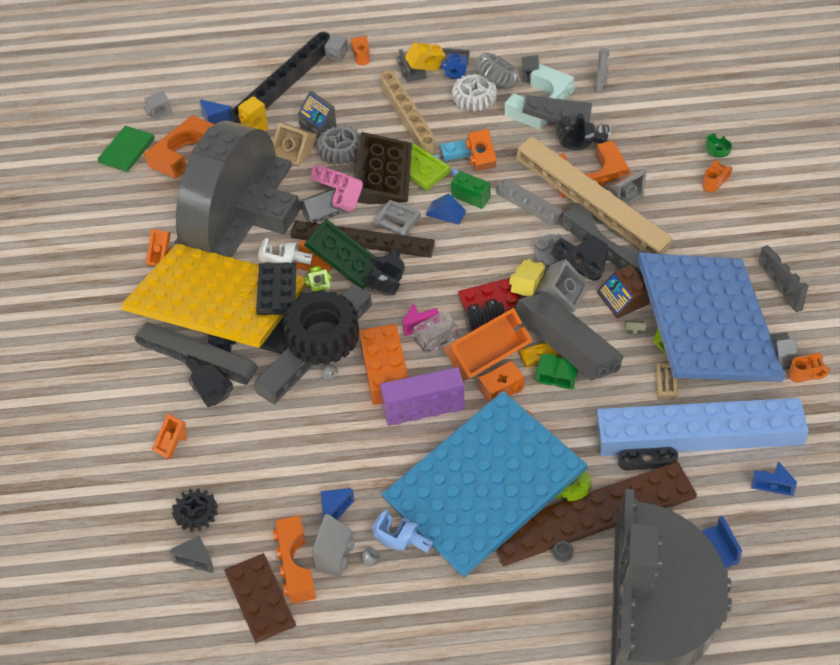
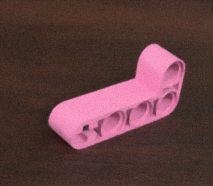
M314 166L311 171V179L336 188L332 200L333 206L347 212L353 211L362 190V181L326 167Z

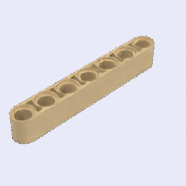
M391 70L383 71L381 73V87L414 143L431 155H434L436 152L435 136L395 72Z

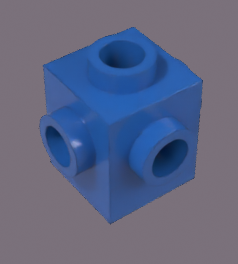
M456 53L447 54L446 60L442 61V70H444L445 77L455 79L465 76L467 68L466 56Z

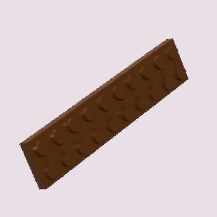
M677 461L591 491L582 499L575 501L565 500L545 507L495 551L504 567L552 550L553 546L559 541L571 543L614 528L625 489H634V498H637L638 502L654 504L663 508L673 507L696 499L697 493Z

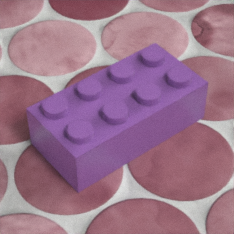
M458 367L380 384L382 407L387 426L399 425L403 422L417 421L422 418L435 417L465 409L464 384Z

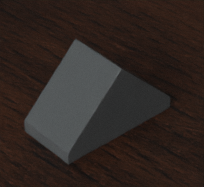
M200 536L180 544L170 551L173 563L210 573L214 571L211 558Z

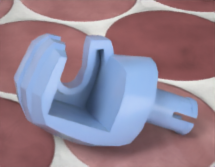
M384 510L374 522V538L393 550L405 551L412 544L428 553L429 548L434 542L417 533L419 523L409 522V519L405 518L401 519L397 531L391 533L389 529L391 528L393 518L387 510Z

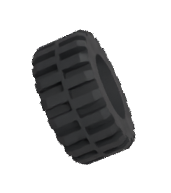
M319 290L318 293L313 291L309 292L306 296H300L298 301L295 300L290 305L291 308L287 309L283 321L286 342L293 355L299 359L301 358L302 361L306 363L310 361L313 365H319V363L328 365L332 361L335 363L340 361L341 357H347L350 351L355 349L360 333L357 311L353 307V303L348 299L346 300V297L343 295H337L336 292L332 291L327 293L325 290ZM319 322H330L337 325L333 330L326 333L307 331L310 326Z

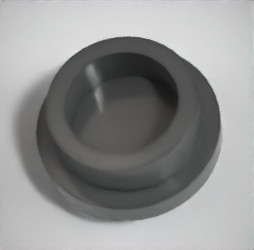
M559 541L553 546L552 554L556 560L566 562L573 557L574 549L569 542Z

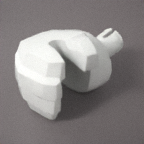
M265 238L259 249L258 259L260 263H294L295 261L310 265L313 254L297 251V242L280 244L279 256L272 254V245H269V238Z

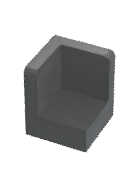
M538 55L522 57L524 82L528 81V74H531L533 70L539 69Z

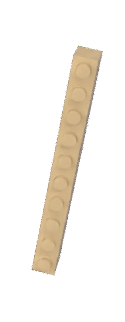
M531 136L518 148L516 159L575 203H580L592 212L593 216L641 251L664 254L670 248L673 238L667 232L658 228L652 221L647 220L638 211L633 210L623 200L618 199L609 190L604 189L595 180L586 176L583 171L575 168L569 161L561 158L554 150H550L543 145L540 140Z

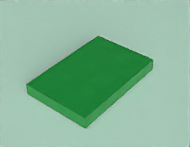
M125 125L98 157V162L128 172L155 139L154 134Z

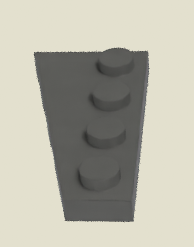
M526 95L522 113L558 124L564 116L570 115V125H574L577 114L580 113L583 114L585 122H590L592 103Z
M769 245L761 247L760 265L764 266L770 279H773L779 292L783 293L788 305L792 306L795 312L802 311L809 286L806 283H801L799 281L800 277L796 273L792 274L790 267L786 263H781V258Z

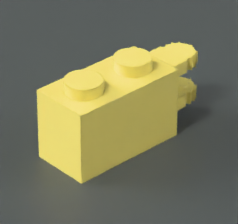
M530 259L524 260L520 266H517L515 274L512 273L510 277L511 292L528 297L533 296L544 277L545 265L542 262H532Z

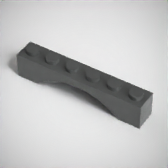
M577 203L563 214V227L567 231L577 236L580 241H585L593 235L608 244L606 260L611 261L619 269L631 265L643 279L637 257L639 253L648 252L628 249L607 239L596 227L592 212L580 203Z

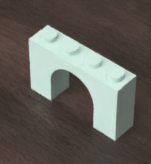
M539 64L538 70L531 72L530 86L547 92L551 95L548 98L566 100L569 94L574 92V77L542 64ZM513 93L505 102V116L538 130L549 122L522 113L525 98Z

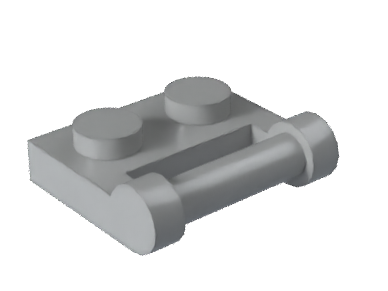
M607 48L599 50L596 93H603V86L607 87V58L609 57V50Z
M389 200L375 217L373 224L377 227L382 226L400 235L408 236L412 227L421 217V212ZM385 218H388V219H390V220H392V221H395V222H397V223H400V224H402V225H404V226H403V227H400V226L395 225V224H393V223H391V222H388V221H386V220H384V219H385Z

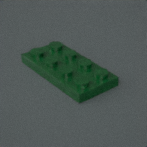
M325 219L305 242L304 246L352 283L365 289L368 276L373 269V259L376 256L328 219Z

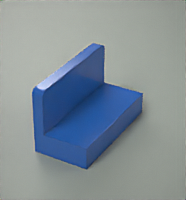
M718 517L716 526L704 529L702 532L717 550L724 568L739 564L742 549L724 517Z

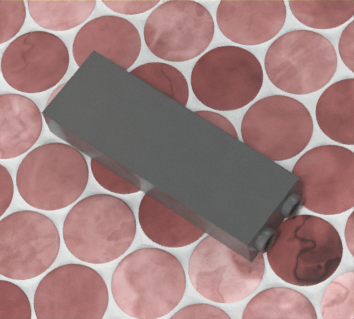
M547 292L518 300L515 311L522 323L589 380L602 378L620 370L624 355Z

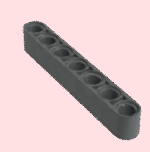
M146 322L135 336V341L145 348L185 363L189 358L196 357L201 366L206 364L212 365L226 373L228 379L240 384L247 385L258 370L257 365L247 358L150 322Z

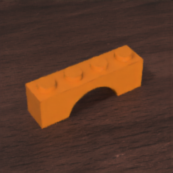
M300 515L275 520L276 529H273L275 542L279 541L280 544L279 547H276L278 560L282 559L283 565H279L281 578H286V584H282L285 597L289 596L291 604L316 599L311 570L301 568L293 562L295 552L306 544Z

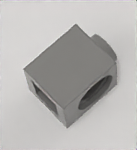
M332 34L325 45L326 59L341 62L348 52L347 37Z
M163 91L145 98V111L147 115H151L153 120L172 114L170 101Z

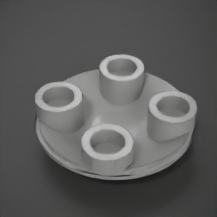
M548 234L537 241L535 255L537 260L542 262L545 267L549 268L551 264L559 262V260L550 255V252L557 240L560 238L564 239L563 235Z

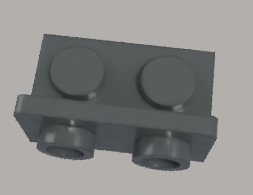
M399 49L397 62L399 66H402L401 73L402 76L406 77L407 83L427 79L426 71L412 69L405 59L406 55H404L403 50Z

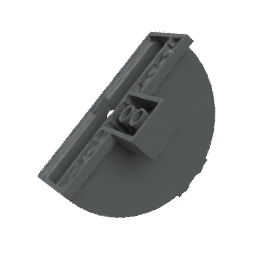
M221 121L207 129L192 150V155L182 177L176 206L177 239L175 244H183L209 253L232 257L252 226L283 235L286 234L300 212L298 195L277 190L292 167V162L276 157L272 139L267 132L232 121Z
M625 489L615 524L610 665H693L709 648L717 630H720L722 623L726 622L727 612L731 611L732 599L728 598V592L731 590V578H728V569L724 568L722 560L710 540L693 523L661 506L638 502V499L634 498V489Z

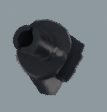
M581 113L577 114L574 125H570V115H567L560 120L556 127L560 144L568 149L585 150L590 147L592 142L601 144L608 140V134L595 132L594 124L585 122L584 116Z
M391 249L388 255L373 259V269L366 282L371 290L385 296H394L400 286L399 281L405 270L404 262L399 258L400 252L398 250Z
M191 357L186 361V366L192 372L188 379L189 384L198 393L207 407L215 406L230 397L234 387L226 373L212 365L206 364L201 366L196 357Z

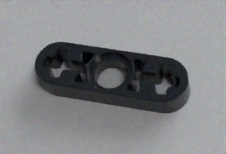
M672 447L623 450L619 454L618 465L626 471L657 469L677 462L678 452ZM646 455H649L653 457L654 460L652 462H646L642 458ZM666 455H669L670 458H672V459H671V460H668V458L666 457Z

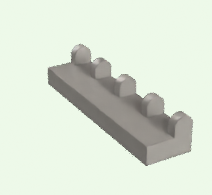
M509 179L503 183L499 181L496 185V194L551 226H554L563 217V210Z

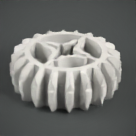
M475 73L474 75L468 74L466 77L462 76L461 79H457L452 90L454 103H456L457 107H461V110L467 109V112L470 110L474 112L476 110L482 111L483 108L487 110L488 106L493 105L497 95L495 83L485 78V76L483 77L481 74L476 75Z

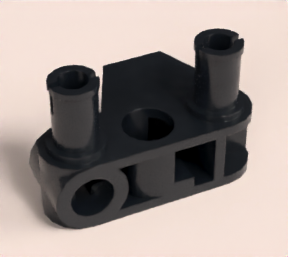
M594 235L577 246L560 238L554 244L550 255L559 261L566 259L578 273L589 280L597 281L604 274L608 244ZM580 259L581 263L577 264L576 260Z

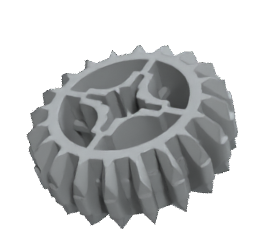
M487 52L482 53L477 59L475 67L485 78L495 84L508 88L516 84L519 72L510 62L500 56Z
M339 125L338 127L332 126L331 129L326 128L325 132H321L317 140L319 156L323 161H327L328 164L333 162L334 166L337 163H340L342 166L343 163L349 164V161L355 162L356 144L360 133H358L357 129H353L352 126L347 128L346 125L343 127Z

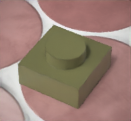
M625 320V329L629 330V333L640 334L641 330L645 331V321Z

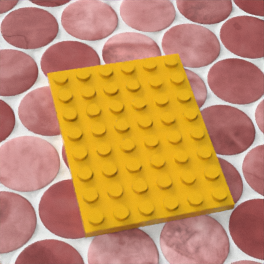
M177 243L121 304L124 311L257 348L261 347L284 316L257 315L259 265ZM296 274L297 299L306 285L304 277Z

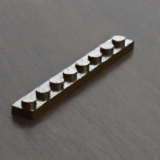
M295 220L290 233L291 238L308 240L321 224ZM337 226L365 249L385 252L396 249L400 254L432 258L435 247V240Z

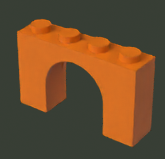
M191 115L144 153L148 166L177 179L184 173L187 164L183 155L176 153V151L185 145L197 144L207 129L215 124Z
M613 140L597 144L596 158L602 168L597 172L584 174L604 187L607 183H611L620 176L629 173L630 168ZM564 153L559 154L561 158L568 161ZM559 191L562 199L567 198L566 195Z

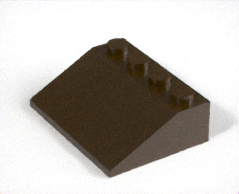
M361 132L356 144L353 176L360 179L363 183L357 202L385 204L389 200L398 203L408 201L412 152L411 142Z

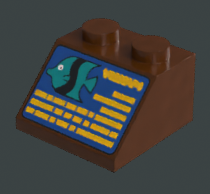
M631 265L615 271L597 290V294L616 318L647 306L650 302L645 282Z

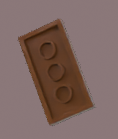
M264 553L224 569L255 644L296 627L295 620Z

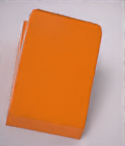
M151 229L146 265L156 266L171 250L169 248L171 232Z
M167 413L152 450L166 458H172L179 440L187 441L185 421Z

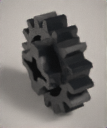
M200 488L196 492L189 489V494L187 495L182 492V498H176V504L172 505L174 511L172 515L177 526L181 525L182 530L189 527L190 532H193L194 528H198L201 531V526L208 528V522H215L214 516L218 515V505L214 495H209L207 490L201 493Z

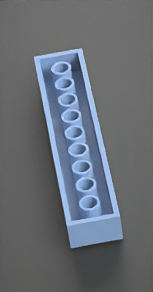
M801 398L597 409L596 418L600 456L619 455L621 451L628 449L672 447L677 452L798 446L805 445L809 432Z

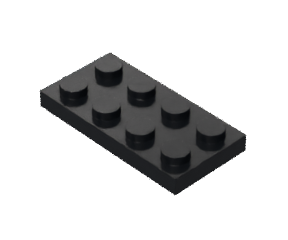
M259 263L257 315H285L287 309L291 308L290 305L296 300V263Z

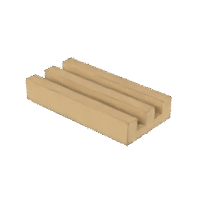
M656 363L657 399H662V397H665V399H670V397L678 399L677 378L673 377V373V391H669L668 368H671L669 363ZM661 368H664L665 391H662Z

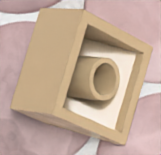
M279 122L273 139L276 157L290 160L292 164L300 166L311 153L317 134Z

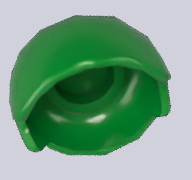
M712 133L706 137L705 148L709 155L723 158L731 153L733 145L725 136L717 138L716 133Z

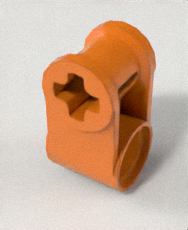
M367 36L351 38L356 63L358 65L368 64L370 56Z
M715 160L704 173L703 189L708 192H715L728 180L733 167H727L721 164L719 160Z
M814 353L795 357L788 376L793 382L800 383L813 379H822L830 373V369L828 366H825L822 354Z

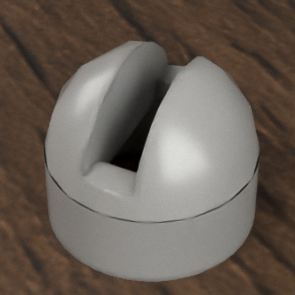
M608 123L599 124L597 132L602 133L601 126H603L604 133L609 136L612 131L611 126Z
M326 365L322 378L330 381L336 379L337 377L333 373H338V369L333 365Z
M367 547L361 555V560L366 566H373L380 559L378 552L371 547Z

